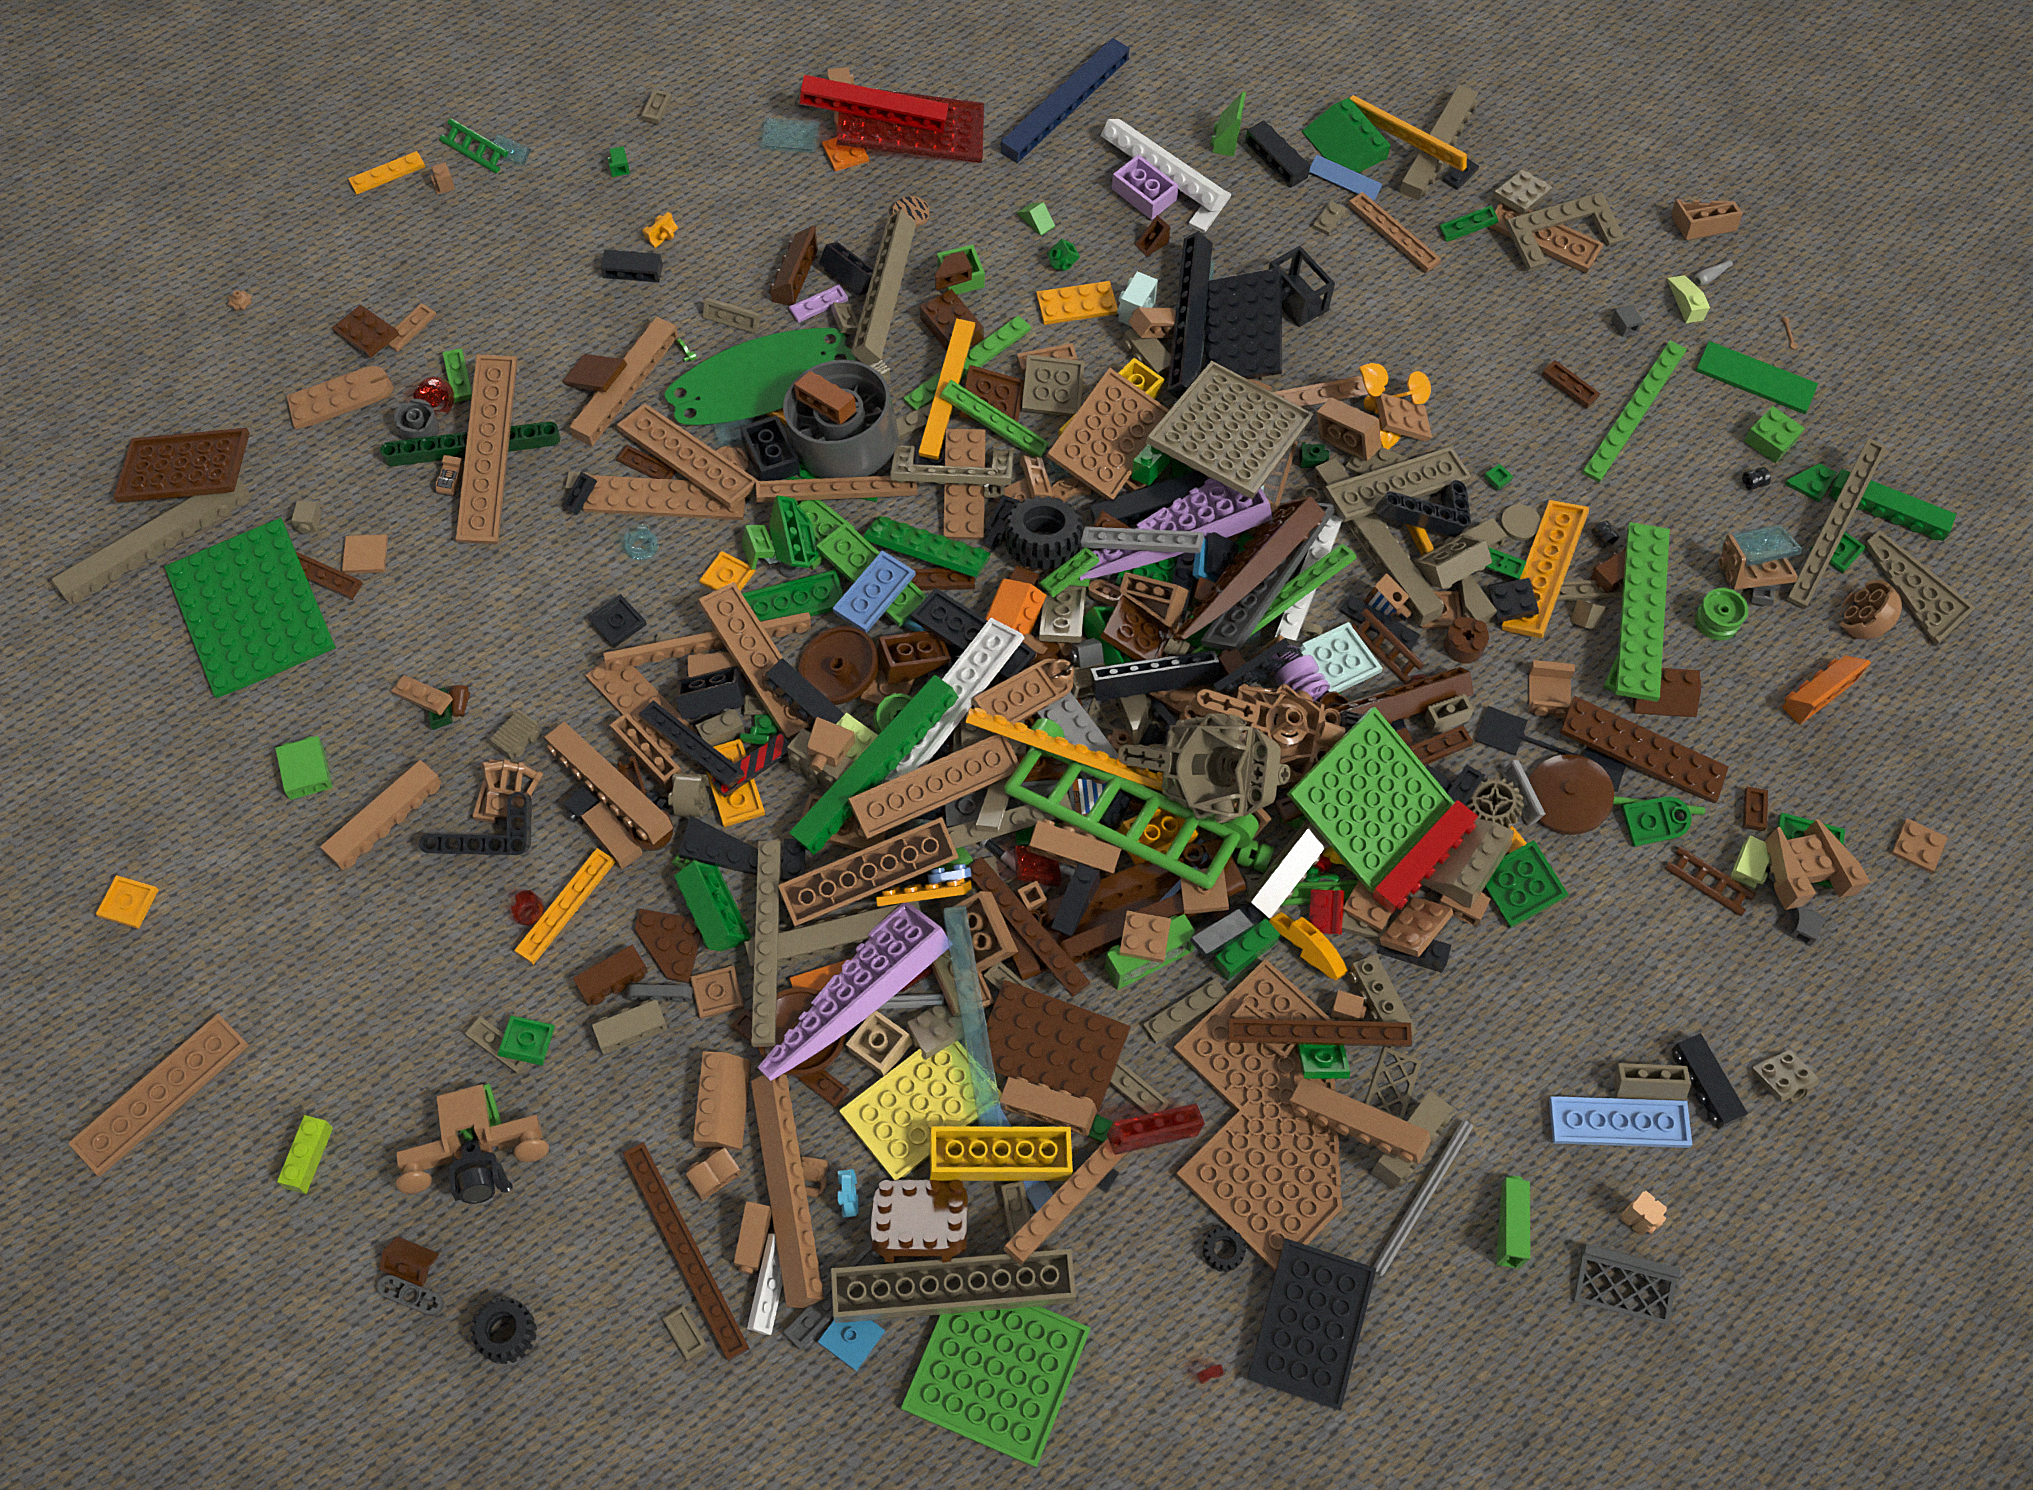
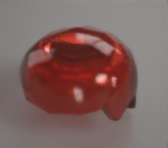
M522 890L515 895L516 903L510 907L513 919L520 925L535 924L544 912L542 899L532 890ZM532 910L527 917H525L527 911Z

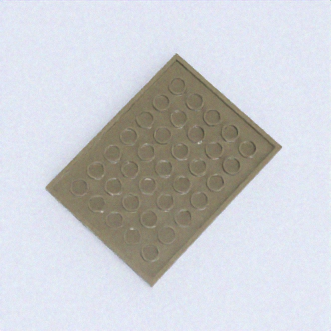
M1211 361L1149 434L1146 443L1187 464L1189 467L1204 473L1206 476L1221 482L1225 486L1238 491L1242 495L1253 499L1310 423L1314 414Z

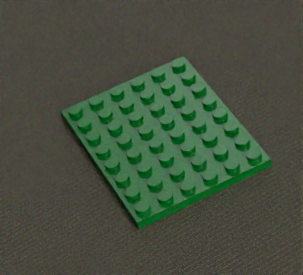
M281 517L164 566L216 699L336 649Z

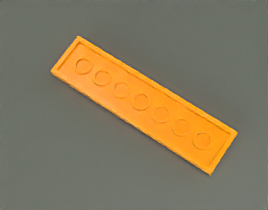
M1549 500L1520 579L1530 578L1539 614L1505 621L1502 624L1503 631L1543 639L1588 516L1589 507Z

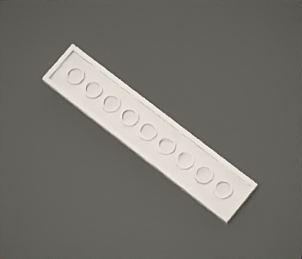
M993 618L988 620L942 679L953 687L959 698L942 715L939 722L930 728L926 736L919 740L912 751L898 763V766L885 777L882 784L923 767L930 761L968 712L969 708L972 707L971 700L986 689L1024 640L1022 633Z

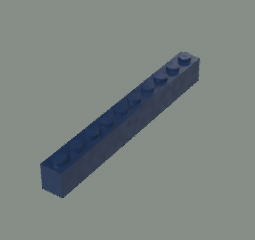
M1114 38L1105 43L1097 53H1094L1086 63L1080 66V69L1072 73L1067 81L1060 84L1053 94H1049L1042 104H1039L1030 115H1027L1019 125H1016L1007 136L1002 138L1000 142L1001 153L1018 164L1129 60L1130 48Z

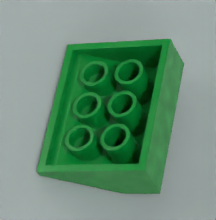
M1349 97L1332 105L1302 130V133L1324 158L1357 173L1388 158L1391 145Z

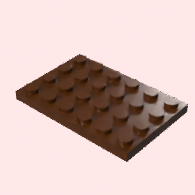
M237 428L132 438L114 499L119 503L234 492L250 434L248 429Z
M1004 980L973 1059L979 1067L1006 1078L1016 1079V1077H1021L1034 1085L1038 1083L1044 1084L1050 1090L1057 1092L1064 1090L1077 1098H1080V1096L1090 1098L1095 1103L1097 1112H1099L1131 1026Z

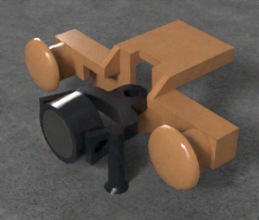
M483 1084L437 1096L442 1140L396 1152L398 1167L402 1175L396 1180L395 1184L396 1188L402 1193H420L426 1190L432 1182L431 1176L425 1173L424 1170L451 1163L449 1165L450 1191L455 1201L461 1200L467 1204L482 1203L494 1196V1183L497 1189L504 1193L509 1192L513 1188L501 1163H498L496 1155L492 1153L493 1147L498 1146L499 1149L517 1145L514 1149V1156L519 1161L535 1162L542 1159L548 1153L549 1145L541 1140L543 1138L542 1129L537 1115L490 1127L485 1088ZM474 1127L479 1141L469 1140L462 1145L457 1136V1131ZM481 1165H492L493 1173L489 1169L476 1167H479Z

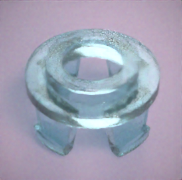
M638 524L637 531L631 534L626 532L624 535L626 552L634 559H648L658 550V539L656 535L649 531L647 525ZM640 539L650 542V547L646 551L643 548H635L633 545Z

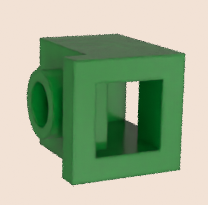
M624 146L609 149L611 157L607 158L612 177L630 174Z

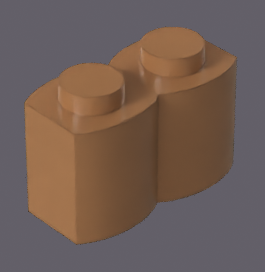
M718 1148L708 1155L706 1161L692 1164L688 1168L686 1177L703 1201L740 1176L741 1170L726 1148L721 1150Z

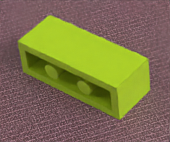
M304 1115L277 1181L284 1189L307 1194L333 1130V1127L326 1120Z

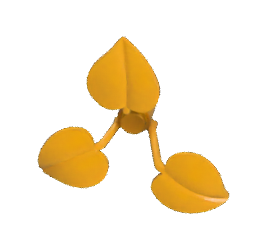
M1365 364L1359 367L1365 389L1370 395L1365 397L1364 407L1367 411H1375V414H1378L1376 396H1380L1385 391L1384 386L1388 383V374L1386 369L1380 364ZM1420 371L1412 372L1407 379L1409 391L1392 396L1399 398L1411 395V400L1414 404H1423L1428 400L1431 393L1430 381L1424 373ZM1379 417L1381 447L1390 449L1398 442L1401 434L1382 429Z

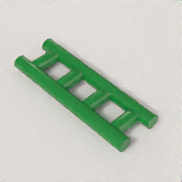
M450 118L448 125L452 128L448 136L441 135L439 141L495 174L499 172L500 167L496 166L500 156L506 158L509 152ZM458 131L466 135L461 145L454 141ZM472 139L480 143L475 153L468 149ZM486 147L494 151L490 161L482 157Z

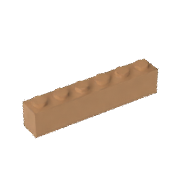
M419 760L321 845L320 848L342 871L346 867H352L362 853H367L373 848V843L379 838L386 837L396 823H402L412 809L419 808L429 794L433 795L439 790L442 783L438 775L424 762Z
M1303 1077L1290 1099L1293 1111L1297 1115L1304 1118L1308 1116L1321 1126H1331L1342 1135L1349 1134L1354 1136L1363 1144L1367 1145L1370 1143L1375 1145L1386 1154L1391 1152L1398 1155L1401 1160L1407 1163L1414 1162L1419 1164L1431 1142L1428 1130Z

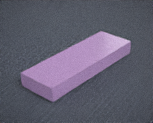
M837 285L789 306V310L799 323L830 309L833 302L844 303L848 301V297L841 286Z

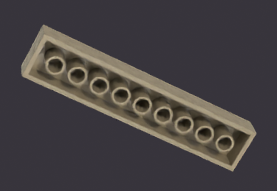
M1071 1249L1034 1252L1022 1265L1016 1262L1009 1254L953 1258L951 1262L942 1263L941 1259L831 1268L833 1318L835 1323L1073 1304L1076 1300Z

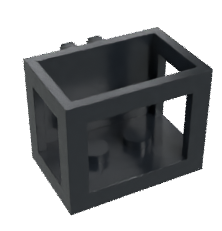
M1299 245L1271 261L1269 269L1278 268V265L1292 258L1289 273L1285 274L1281 270L1282 310L1298 327H1301L1329 311L1335 282ZM1302 259L1326 285L1314 291L1299 275Z

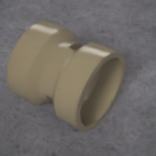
M1171 634L1163 652L1167 655L1172 653L1173 656L1185 655L1190 643L1174 641L1172 639L1174 635Z

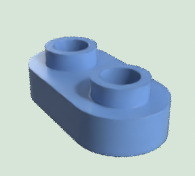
M965 863L952 865L953 869L946 871L944 867L931 869L932 873L927 874L929 883H939L971 877V869L966 867Z

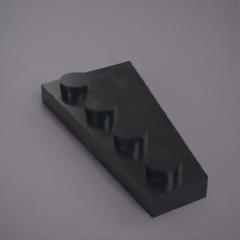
M690 815L679 851V858L757 875V848Z

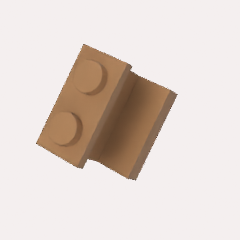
M1533 660L1529 668V712L1535 713L1537 716L1550 714L1556 715L1557 718H1565L1571 702V678L1575 672V664Z

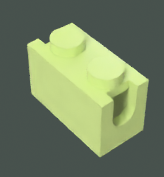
M1750 835L1742 846L1730 877L1753 889L1756 888L1758 883L1763 884L1768 875L1765 872L1766 867H1770L1772 864L1771 856L1767 853L1766 843Z

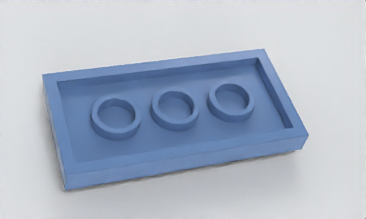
M882 550L833 607V613L867 633L914 578L915 571Z

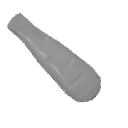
M1727 260L1721 264L1701 270L1695 275L1694 281L1699 286H1705L1731 267L1733 263L1731 260Z

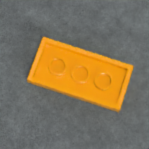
M1110 281L1036 291L1044 325L1117 314L1118 308Z
M741 739L714 746L716 750L734 764L746 757ZM707 772L724 827L765 815L754 778L724 798L711 781L714 777Z
M964 878L951 880L947 884H943V882L929 883L925 887H922L921 884L908 885L904 890H900V887L887 888V890L882 891V895L876 897L877 905L884 906L964 895L972 889L971 880L964 881Z

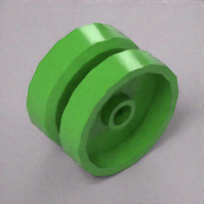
M1717 588L1710 591L1695 613L1697 628L1710 639L1718 641L1730 639L1736 634L1748 616L1746 600L1732 589Z
M903 693L892 694L884 698L876 707L873 715V724L878 735L891 723L894 716L898 715L913 699L911 696Z

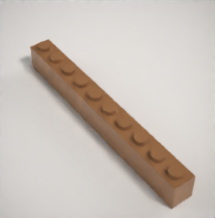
M785 1074L771 1081L765 1075H762L751 1081L786 1306L805 1308L823 1300L824 1297L789 1083Z

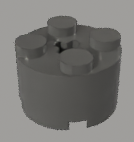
M412 399L405 405L402 403L395 411V423L403 440L438 435L439 422L434 409L427 401Z

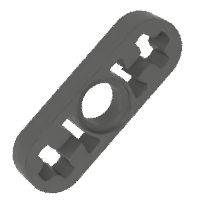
M630 985L627 990V999L630 1001H653L659 999L665 1000V1002H691L693 988L683 985Z
M387 1275L378 1282V1292L384 1298L425 1315L436 1316L444 1308V1301L437 1293L398 1277ZM393 1281L392 1284L396 1288L401 1289L399 1297L395 1298L398 1293L393 1290H389L386 1293L384 1285L390 1284ZM412 1289L416 1290L417 1298L413 1302H406V1292ZM422 1297L431 1302L436 1298L435 1302L438 1306L436 1308L432 1307L429 1311V1307L421 1302Z

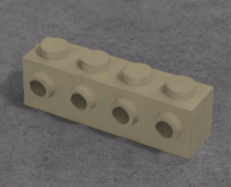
M1377 954L1353 963L1350 968L1349 977L1354 985L1357 984L1360 990L1359 996L1364 998L1363 1004L1367 1003L1372 1022L1411 1023L1412 1039H1414L1418 1032Z

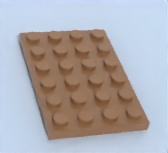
M1109 367L1046 457L1105 499L1113 501L1132 474L1133 460L1148 445L1146 443L1147 437L1170 410Z

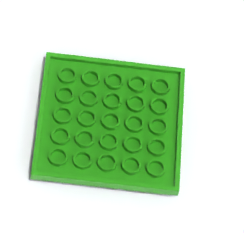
M1376 707L1370 708L1287 793L1369 892H1374L1375 888L1455 803Z
M1040 1306L941 1314L901 1410L1037 1469L1091 1328Z

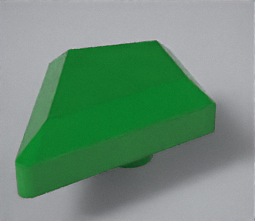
M751 727L750 734L741 733L740 736L743 742L762 746L769 740V736L758 735V727Z

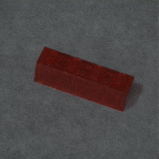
M1197 1103L1114 1121L1106 1135L1114 1155L1196 1137L1205 1125Z

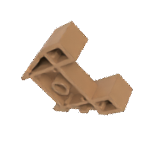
M1816 819L1803 832L1805 837L1787 840L1781 828L1777 827L1765 840L1767 853L1770 854L1772 861L1770 866L1771 873L1774 874L1776 881L1774 883L1775 892L1785 910L1804 906L1816 894L1811 883L1830 880L1839 898L1857 895L1870 883L1861 864L1819 819Z

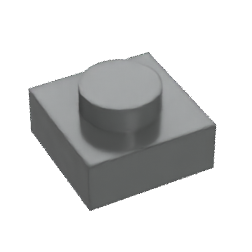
M1753 587L1751 603L1772 606L1775 587Z

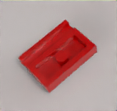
M1311 889L1309 922L1322 934L1342 935L1344 891Z

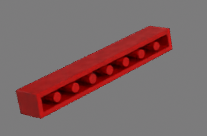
M804 75L799 104L941 133L944 132L948 104L809 75Z

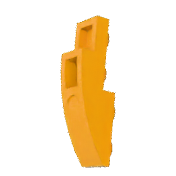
M1283 912L1270 918L1269 922L1280 935L1290 940L1293 945L1303 949L1300 957L1306 960L1308 964L1315 966L1324 972L1327 977L1335 981L1347 973L1348 969L1343 959L1331 942L1305 918L1301 917L1295 921Z

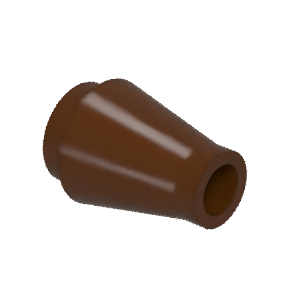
M453 685L449 691V695L453 699L451 701L452 716L464 717L470 697L469 688L464 685Z

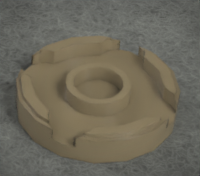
M1518 504L1512 505L1504 511L1500 524L1502 530L1510 538L1526 541L1536 536L1541 519L1539 514L1531 507Z

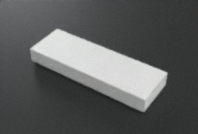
M1229 193V196H1228V198H1227L1225 204H1226L1227 201L1230 199L1231 193ZM1201 205L1188 226L1205 233L1221 210L1210 211Z

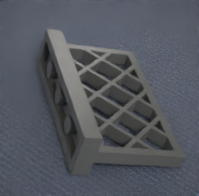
M1589 1244L1581 1245V1260L1574 1301L1669 1325L1676 1281L1680 1276L1681 1268ZM1587 1261L1595 1262L1601 1272L1590 1278L1585 1270ZM1613 1267L1618 1268L1624 1276L1623 1279L1615 1284L1607 1274V1271ZM1625 1270H1626V1271H1630V1272H1632V1273L1629 1274V1275H1627V1273L1625 1272ZM1603 1274L1610 1287L1600 1293L1593 1280ZM1635 1274H1641L1648 1284L1637 1290L1630 1278ZM1649 1277H1653V1278H1656V1279H1654L1653 1281H1651V1280L1649 1279ZM1659 1280L1669 1282L1668 1292L1662 1296L1653 1285ZM1624 1281H1627L1634 1293L1626 1298H1623L1616 1286ZM1588 1283L1597 1294L1590 1300L1580 1297L1582 1287ZM1650 1287L1657 1299L1647 1305L1640 1292ZM1612 1289L1620 1300L1614 1306L1608 1305L1602 1296ZM1635 1295L1643 1305V1308L1637 1312L1631 1311L1626 1303ZM1599 1298L1602 1303L1596 1302L1594 1300ZM1659 1301L1665 1309L1664 1319L1655 1317L1650 1310V1307ZM1623 1304L1626 1309L1619 1308L1618 1306ZM1646 1310L1649 1315L1642 1314V1312Z

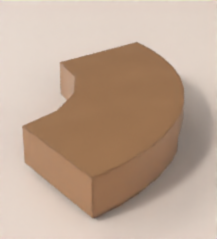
M1076 477L1061 479L1051 486L1052 499L1059 498L1064 503L1074 495L1084 494L1090 496L1093 489Z

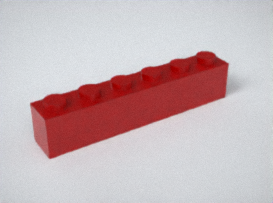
M1457 800L1375 888L1372 897L1391 913L1397 908L1401 910L1408 902L1407 897L1410 893L1415 895L1422 887V880L1424 878L1429 880L1435 873L1436 869L1434 867L1438 863L1442 865L1450 856L1448 852L1452 848L1456 850L1463 842L1462 837L1465 834L1470 835L1477 827L1475 822L1478 815Z

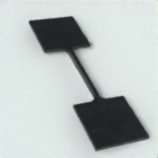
M1490 706L1486 709L1476 741L1515 756L1520 743L1523 741L1563 755H1578L1525 736L1524 730L1527 719ZM1586 746L1582 756L1599 764L1609 775L1614 791L1618 792L1626 764Z

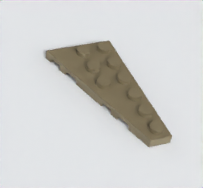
M1881 530L1865 543L1869 553L1935 646L1975 610V606Z

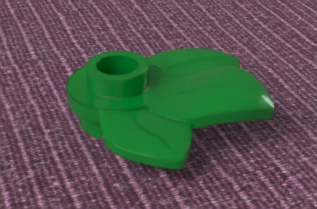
M1311 866L1307 870V876L1304 879L1309 882H1318L1322 878L1338 882L1340 877L1335 873L1319 872V868Z

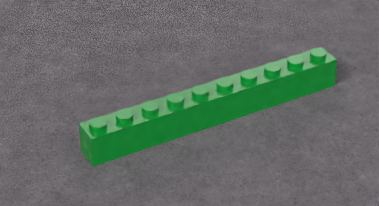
M934 675L789 832L791 836L812 855L821 850L831 836L836 834L842 824L854 814L848 799L881 785L885 777L898 766V763L912 751L919 740L926 736L930 728L939 722L942 715L955 704L959 697L953 687Z

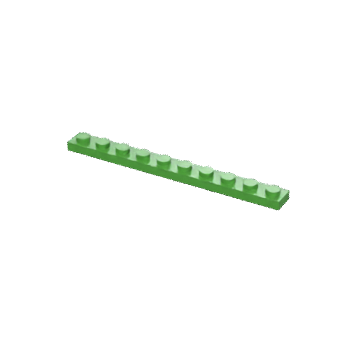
M1671 340L1669 341L1582 474L1599 483L1601 482L1687 350L1686 348Z
M1342 543L1284 585L1251 635L1357 559L1356 554ZM1202 645L1192 653L1214 650L1219 658L1218 655L1225 650Z

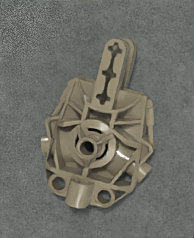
M1207 714L1202 718L1195 717L1178 720L1176 725H1170L1167 744L1149 746L1123 745L1118 752V758L1123 764L1163 771L1162 794L1168 795L1170 800L1176 801L1186 809L1190 808L1193 810L1196 819L1215 817L1217 823L1235 820L1236 817L1247 816L1270 805L1275 800L1277 785L1286 784L1290 778L1289 766L1279 764L1281 749L1277 742L1258 729L1246 726L1247 723L1244 719L1233 714H1229L1228 717L1225 714ZM1134 755H1145V757H1137ZM1233 803H1238V810H1234Z

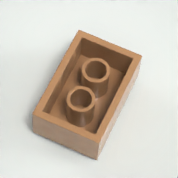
M1332 397L1317 411L1320 439L1365 461H1368L1381 448L1379 419L1375 416L1369 415Z
M980 891L944 911L971 972H982L1018 952L992 892Z

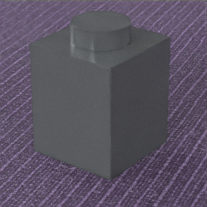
M1632 304L1617 308L1611 319L1622 337L1639 332L1643 323L1642 318Z
M1091 638L1083 640L1081 643H1071L1070 659L1080 668L1104 663L1100 641Z

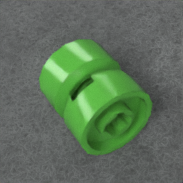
M1252 840L1248 847L1241 848L1236 864L1247 868L1251 865L1254 870L1265 873L1274 847L1264 843L1258 845L1257 841ZM1252 850L1258 851L1255 860L1249 858Z

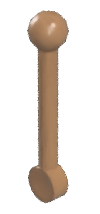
M1783 317L1782 322L1785 324L1791 343L1790 348L1795 350L1798 348V345L1794 343L1789 326V318Z

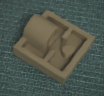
M1790 1049L1752 1067L1755 1077L1780 1102L1788 1099L1793 1103L1800 1102L1806 1097L1809 1089L1819 1085L1820 1078Z

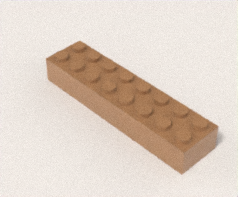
M940 817L778 885L794 926H798L954 861L959 856L944 820Z

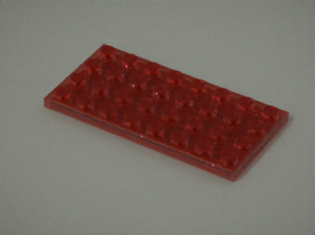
M883 90L948 104L943 133L842 112L838 114L836 145L982 163L984 103Z

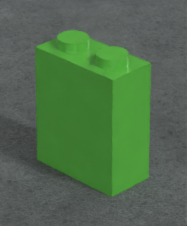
M319 736L306 737L304 740L285 743L275 748L284 791L290 800L333 788L324 745Z

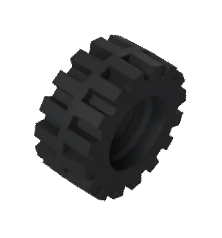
M1218 1227L1206 1237L1203 1244V1256L1206 1263L1212 1269H1217L1219 1272H1230L1242 1263L1246 1252L1245 1241L1241 1238L1239 1232H1234L1235 1229H1227V1227L1220 1229ZM1221 1240L1230 1242L1234 1248L1233 1256L1228 1259L1219 1258L1214 1251L1215 1244Z

